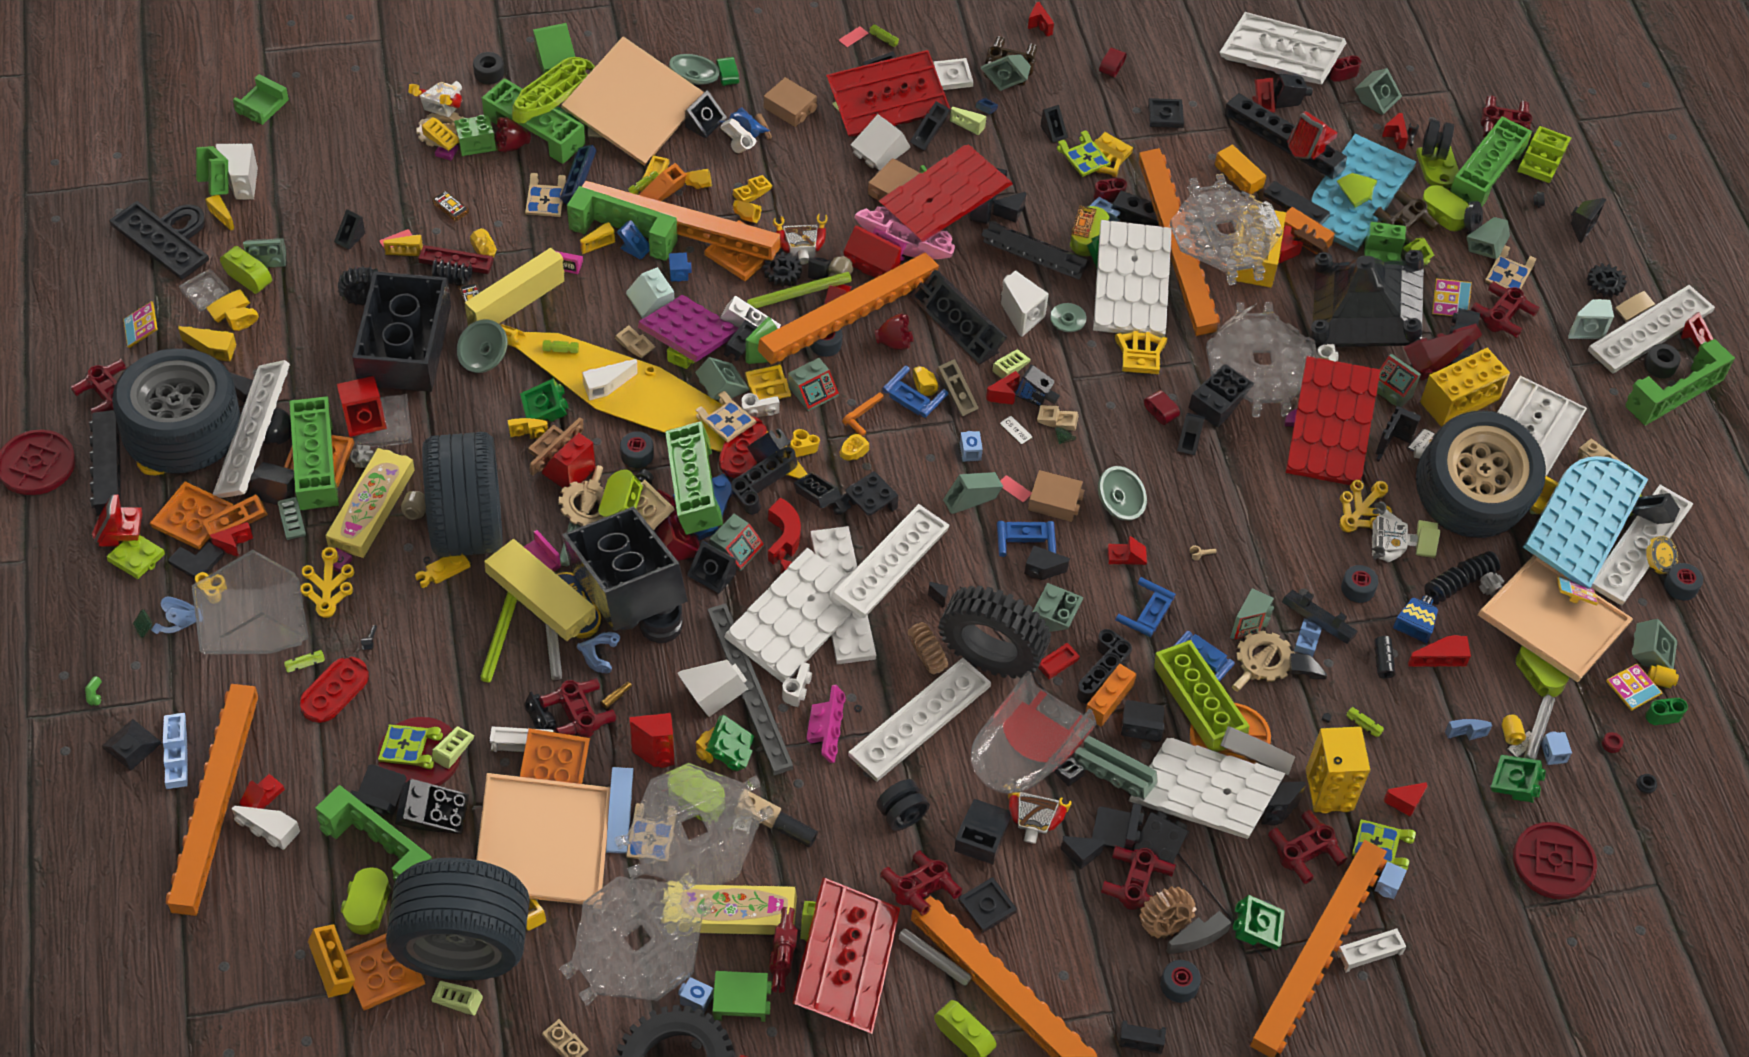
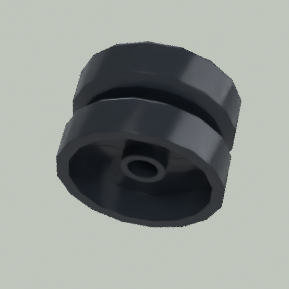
M1430 119L1424 134L1421 155L1431 157L1436 148V159L1446 160L1455 124L1445 122L1441 132H1439L1440 121Z
M682 605L676 606L668 614H655L641 620L640 630L643 636L649 641L656 643H667L674 640L683 628Z
M912 779L902 780L893 784L879 796L876 802L877 808L883 816H886L887 823L894 831L912 826L927 813L930 807L929 802L923 794H920V789Z

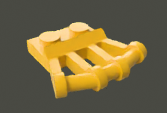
M1104 132L1094 143L1110 162L1114 161L1116 164L1114 168L1102 167L1096 172L1099 174H1109L1116 178L1120 165L1133 152V147Z
M1138 331L1127 334H1115L1116 343L1120 346L1123 353L1122 371L1159 374L1160 353L1166 345L1167 338H1160L1150 334V332L1138 333ZM1132 340V349H1128L1125 341ZM1138 340L1145 341V350H1138ZM1150 341L1158 344L1155 351H1150Z

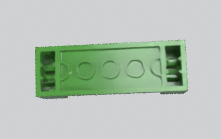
M504 78L482 97L484 116L488 115L490 121L496 125L499 117L512 119V108L522 88ZM556 108L550 112L535 116L525 123H518L548 141L550 157L562 164L578 151V148L585 145L584 125Z
M1501 117L1457 173L1450 192L1467 203L1479 201L1481 206H1483L1488 199L1492 186L1513 158L1518 160L1526 150L1532 131Z
M579 186L567 205L569 229L582 234H586L594 220L600 223L609 222L611 226L621 228L627 221L631 220L641 234L649 238L650 256L656 259L666 261L669 253L672 252L678 241L676 217Z
M1370 222L1365 238L1364 256H1372L1383 262L1400 261L1401 251L1405 242L1406 226Z
M1715 339L1710 342H1704L1693 359L1694 362L1690 368L1693 372L1688 378L1680 379L1674 386H1668L1664 390L1649 376L1643 380L1639 379L1633 384V390L1627 397L1628 401L1625 407L1646 426L1722 382L1735 357Z
M328 396L290 401L294 478L300 510L339 506L331 435L333 422Z
M702 421L665 431L677 516L686 535L723 525L721 509L714 495L708 455L712 454L710 440Z
M340 785L315 807L317 820L320 823L319 828L326 836L331 835L337 839L349 826L354 824L360 831H366L371 840L380 842L389 854L394 853L398 856L399 861L392 867L394 881L410 866L432 859L428 853Z

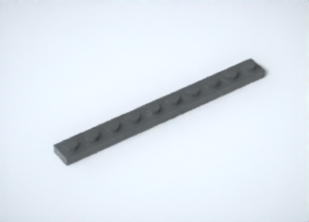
M722 604L707 609L708 616L726 660L731 665L736 664L747 679L745 685L748 690L742 693L741 696L773 775L793 770L792 761L748 656L724 638L726 632L734 624L727 605Z

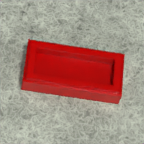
M1066 643L1043 658L1038 668L1048 679H1051L1077 662L1080 656Z

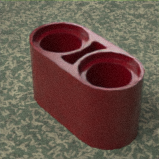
M1111 47L1100 64L1099 72L1115 78L1126 60L1127 53Z
M1354 55L1337 59L1330 70L1329 78L1332 81L1340 82L1357 77L1361 66V59Z
M1123 178L1098 181L1095 184L1094 200L1101 197L1108 202H1114L1121 190L1126 192L1127 181Z
M1158 390L1144 399L1145 408L1162 425H1166L1180 416L1178 406L1162 390Z

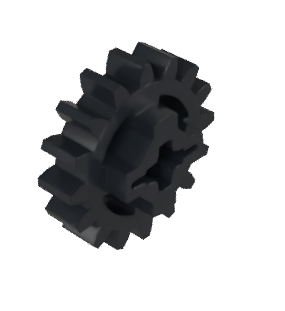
M781 252V255L776 253L772 261H764V277L768 278L769 283L774 281L775 286L778 283L781 284V287L785 283L791 286V281L796 283L797 278L801 277V261H797V256L791 257V253L784 255V252Z
M1601 263L1600 267L1595 265L1594 268L1590 269L1586 280H1588L1587 285L1592 286L1590 290L1597 291L1596 295L1602 293L1603 297L1609 295L1612 298L1613 294L1618 296L1620 292H1623L1627 283L1625 281L1626 275H1621L1623 271H1617V266L1612 268L1610 264L1604 266Z

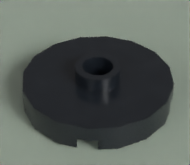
M1470 201L1468 203L1470 205L1469 208L1465 210L1464 226L1465 229H1468V235L1481 227L1483 223V210L1479 201Z

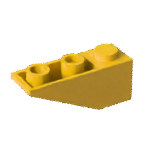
M178 327L181 340L217 360L231 361L236 347L233 333L192 327Z

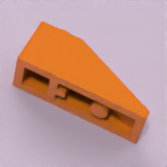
M254 495L203 520V523L209 535L245 522L251 524L268 514L260 498Z

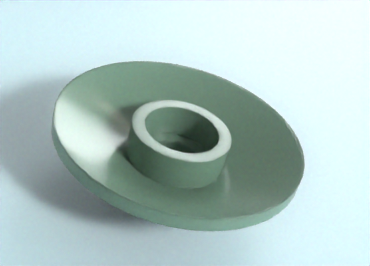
M1062 303L1053 308L1050 319L1057 329L1064 332H1075L1084 327L1086 314L1078 305Z

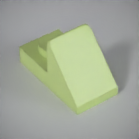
M1419 520L1417 524L1418 542L1416 545V555L1435 558L1440 536L1438 523Z

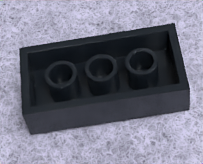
M810 472L793 483L796 493L821 509L841 497L838 487L814 472Z

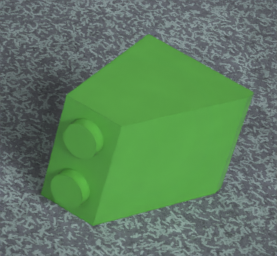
M566 23L533 29L535 54L542 74H545L564 59L575 57Z

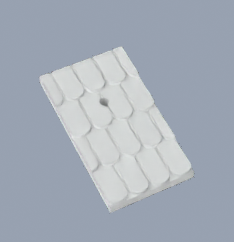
M1245 12L1222 47L1220 55L1226 60L1245 63L1247 66L1271 70L1276 74L1301 76L1304 81L1323 84L1346 45L1345 38Z
M1101 220L1094 331L1121 334L1138 331V333L1150 332V334L1160 338L1165 337L1172 228Z
M1520 376L1497 413H1502L1515 421L1517 420L1518 423L1524 425L1533 434L1532 436L1539 443L1544 455L1546 465L1545 476H1547L1587 408Z
M807 548L730 627L724 638L784 683L785 680L792 678L797 673L801 663H806L852 614V610L832 597L833 592L847 577Z
M1167 738L1149 766L1157 771L1158 783L1145 800L1140 797L1131 796L1129 801L1248 839L1285 773L1258 763L1253 764L1233 756H1226L1198 745L1193 746L1174 738Z

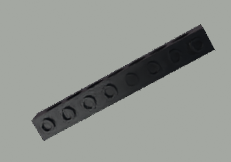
M1240 93L1226 103V117L1293 156L1287 143L1295 128L1293 124ZM1326 145L1325 151L1314 160L1312 158L1297 159L1333 180L1345 169L1347 156Z

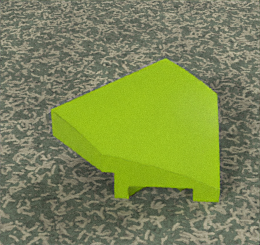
M1350 173L1338 179L1337 184L1356 208L1368 200L1372 201L1377 180Z

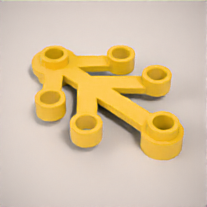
M1355 480L1350 486L1353 495L1349 491H1345L1340 496L1344 515L1340 518V528L1343 531L1353 532L1357 527L1373 530V522L1376 517L1370 520H1359L1358 518L1361 515L1379 516V514H1373L1372 512L1373 509L1377 508L1368 507L1377 498H1382L1388 492V485L1385 482H1376L1371 488L1372 493L1363 503L1361 490L1364 485L1360 480ZM1354 497L1355 511L1352 513L1350 502ZM1386 506V509L1392 513L1391 508Z
M327 547L322 551V558L325 562L324 581L315 574L312 566L306 565L302 568L303 576L306 579H310L323 591L322 598L318 596L310 583H304L300 590L304 596L309 597L316 604L317 614L324 618L331 617L336 611V604L353 592L351 583L344 582L347 578L354 575V569L351 565H344L341 569L342 572L332 580L333 564L339 558L336 549L332 547ZM347 569L351 570L349 573H345ZM307 570H311V573L305 574ZM341 584V591L331 598V592ZM345 587H350L348 591H344ZM305 588H310L308 592H304ZM326 605L329 606L327 609H322Z

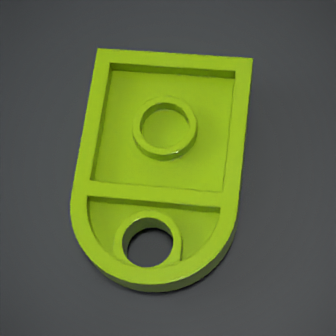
M1451 146L1446 160L1436 159V148L1431 157L1422 156V147L1417 148L1416 154L1425 180L1431 186L1440 185L1446 189L1451 188L1454 178L1459 172Z

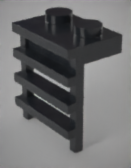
M1397 406L1390 421L1387 423L1386 429L1383 430L1375 453L1378 455L1376 460L1380 462L1393 436L1411 443L1421 416Z

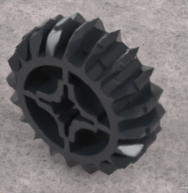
M363 265L359 268L355 266L354 269L349 268L348 271H343L338 280L339 295L344 301L347 300L348 304L354 303L355 306L357 304L366 305L373 272H378V269H372L371 266L365 268Z

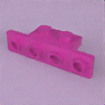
M832 685L829 702L812 705L807 740L810 743L823 741L821 754L830 763L835 762L838 752L837 744L843 718V705L846 699L844 692L837 685Z

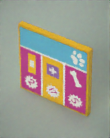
M1436 279L1432 314L1453 316V313H1457L1459 308L1469 310L1472 282Z
M152 301L123 319L128 348L158 330L154 303Z
M1557 577L1559 592L1568 595L1569 601L1577 604L1579 600L1597 606L1598 602L1594 589H1588L1573 581Z
M1638 664L1606 680L1631 711L1662 695L1661 690Z

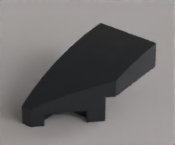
M1290 653L1291 674L1309 675V679L1327 678V673L1310 655Z

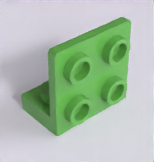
M488 115L461 118L454 121L462 156L496 151L494 132Z

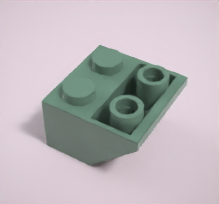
M283 238L246 240L243 242L245 252L263 263L265 267L286 266V247Z
M1047 583L1033 612L1037 611L1040 614L1039 619L1043 618L1046 621L1045 625L1049 627L1048 632L1069 629L1084 597Z

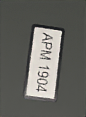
M1423 428L1407 448L1414 451L1415 447L1424 448L1428 439L1433 438L1436 433Z
M1528 729L1525 732L1526 739L1521 744H1510L1506 747V750L1514 757H1521L1526 751L1532 731Z

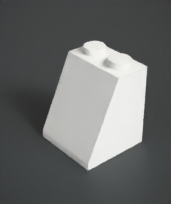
M879 114L851 144L855 156L859 159L864 158L868 166L871 168L875 167L879 171L892 158L896 159L910 149L904 134Z
M216 144V149L228 159V184L235 198L243 200L254 199L258 167L252 144Z
M1017 271L1007 275L1003 280L1001 305L1018 334L1022 337L1045 317L1049 294Z
M728 660L682 670L677 673L708 717L748 690L745 685L747 679L737 665H731Z

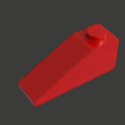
M1447 636L1413 652L1408 661V667L1467 666L1471 657L1467 636Z

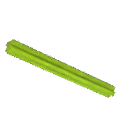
M844 272L747 300V303L756 309L829 288V286L851 282V275L849 272Z
M510 592L507 593L481 673V681L489 683L492 680L517 599Z

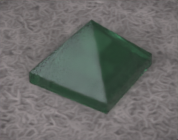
M1055 428L1059 444L1077 439L1076 436L1064 428Z
M141 609L133 622L141 638H144L154 624L144 609Z

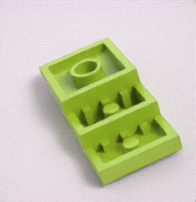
M1539 126L1518 168V172L1550 183L1569 145L1571 137Z

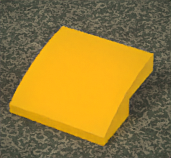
M781 365L745 372L750 393L755 394L759 400L778 396V399L791 396Z

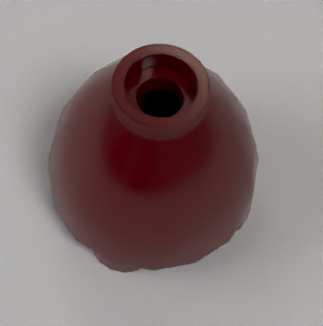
M498 118V130L494 132L498 152L515 151L523 145L530 143L531 133L529 130H526L512 119Z
M895 315L886 320L879 329H876L875 338L877 343H882L896 350L909 349L910 342H913V334L908 329V315Z

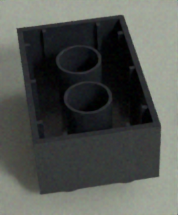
M373 272L352 357L357 380L374 376L376 385L379 388L432 392L451 310L447 278Z
M634 506L562 534L571 572L614 631L634 628L643 619L655 614H668L676 606L688 602L679 562Z

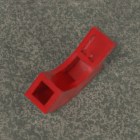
M781 497L768 509V521L779 527L783 532V535L768 550V561L773 565L778 560H782L786 553L793 556L799 547L801 537L799 515L794 507Z

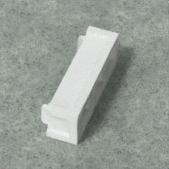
M492 727L490 735L491 751L524 752L528 729Z
M1394 929L1340 946L1337 956L1341 958L1345 966V972H1349L1354 967L1395 954L1402 955L1406 945L1398 929Z

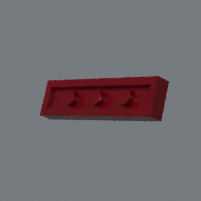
M423 245L418 258L419 263L433 265L435 259H437L438 264H440L441 260H444L445 265H447L448 261H451L452 266H454L455 262H458L459 268H461L462 263H465L466 269H468L469 264H472V272L489 274L493 264V256Z

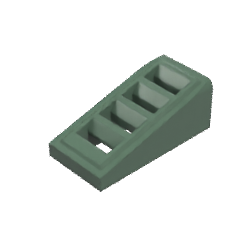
M297 498L278 501L286 539L290 540L306 536ZM300 527V529H296V530H292V531H289V530H288V529Z

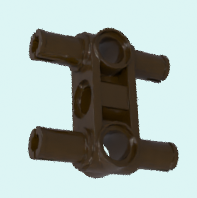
M1001 36L996 37L994 45L988 48L985 64L1008 55H1022L1031 66L1028 75L1030 76L1033 73L1036 62L1037 46L1029 44L1026 53L1003 48L1005 38ZM1026 81L1021 82L1017 85L1024 86Z
M1399 189L1394 195V198L1405 206L1399 213L1391 217L1381 206L1373 213V216L1380 220L1381 223L1406 226L1404 242L1406 245L1415 240L1408 230L1418 221L1425 224L1431 231L1439 225V222L1429 214L1424 200L1411 198L1402 189Z

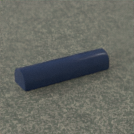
M593 145L578 148L560 199L566 205H568L578 187H582L587 179L596 154V149Z

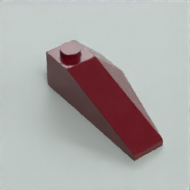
M1477 324L1455 329L1452 334H1437V338L1427 340V338L1420 339L1403 348L1414 370L1421 374L1420 380L1423 381L1428 379L1429 375L1445 368L1481 337L1482 333Z
M658 489L657 492L675 510L655 528L656 535L677 561L694 558L700 547L699 541L696 536L686 535L677 516L676 502L673 496Z

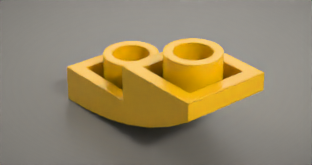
M761 175L749 179L748 185L733 189L732 195L738 201L749 203L768 192L772 188V184Z
M239 289L221 297L206 308L214 320L219 323L225 318L224 312L234 307H246L250 302Z
M530 418L507 420L510 437L529 434L530 439L540 438L548 430L547 421Z

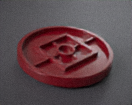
M31 430L21 433L9 440L0 450V481L9 490L22 495H39L50 492L61 486L71 476L76 463L74 449L67 438L51 430Z
M430 717L409 718L396 724L420 728L439 727L441 729L440 733H443L442 739L435 741L427 738L421 756L430 755L432 757L433 749L453 731L446 723ZM386 734L383 736V738H382V740H381V742H380V744H379L378 753H377L378 758H379V755H380V752H381V749H382L383 742H384V739H385ZM461 755L449 769L434 762L432 769H426L417 765L379 761L378 763L379 767L404 774L407 777V781L414 779L440 786L455 773L460 763Z
M1542 822L1528 827L1519 836L1513 849L1514 866L1521 880L1533 891L1548 898L1570 899L1576 897L1590 887L1596 876L1597 858L1591 844L1581 833L1561 823Z

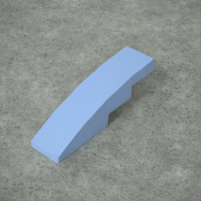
M185 713L165 715L163 726L166 789L185 787L188 782Z
M612 767L606 853L627 854L633 768Z

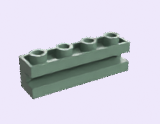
M1089 735L1084 740V748L1079 747L1075 751V760L1085 770L1094 773L1100 779L1104 778L1117 788L1121 787L1134 797H1140L1145 800L1158 783L1156 770Z

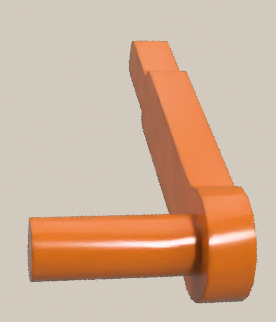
M880 392L873 398H870L854 411L848 413L843 418L842 423L845 426L850 425L863 437L866 431L855 420L881 401L884 395Z

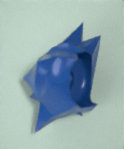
M742 107L736 112L731 113L729 119L733 118L739 122L740 126L751 133L754 138L760 133L771 131L753 119L752 115H749Z

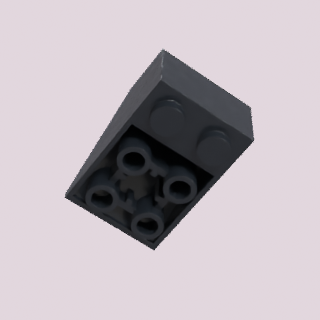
M1224 364L1192 393L1188 408L1198 415L1204 416L1205 420L1218 428L1232 414L1254 383L1227 364Z
M410 779L402 785L395 824L416 830L462 834L469 794Z
M974 799L956 837L954 851L993 865L1012 817L1010 811Z

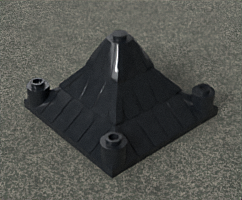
M1410 250L1405 255V261L1383 262L1372 256H1360L1351 262L1340 263L1333 262L1332 255L1327 252L1317 254L1315 256L1313 323L1311 325L1312 347H1320L1327 344H1334L1335 347L1407 346L1422 339L1423 254L1418 250Z

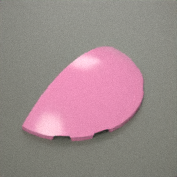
M876 207L875 211H869L866 208L855 214L854 218L865 230L873 233L874 229L877 228L907 243L903 251L904 255L917 257L926 252L932 259H945L953 255L955 245L951 243L952 237L948 231H939L922 242L885 207Z

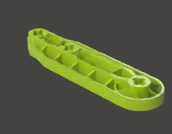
M569 57L522 89L512 108L513 121L525 123L535 116L553 110L565 101L589 75L585 71H592L595 68L593 63L584 58Z

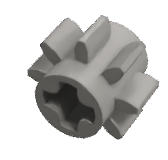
M357 445L351 452V461L356 463L355 467L366 468L374 452L370 450L368 445Z
M1490 572L1480 579L1482 585L1479 588L1483 594L1495 596L1503 587L1501 584L1504 583V580L1497 573L1493 574Z

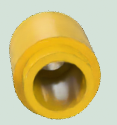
M1651 665L1648 672L1649 678L1655 685L1671 689L1672 685L1676 686L1679 675L1676 674L1674 669L1660 665Z
M1516 715L1505 716L1501 726L1506 742L1511 745L1521 744L1526 739L1521 720Z

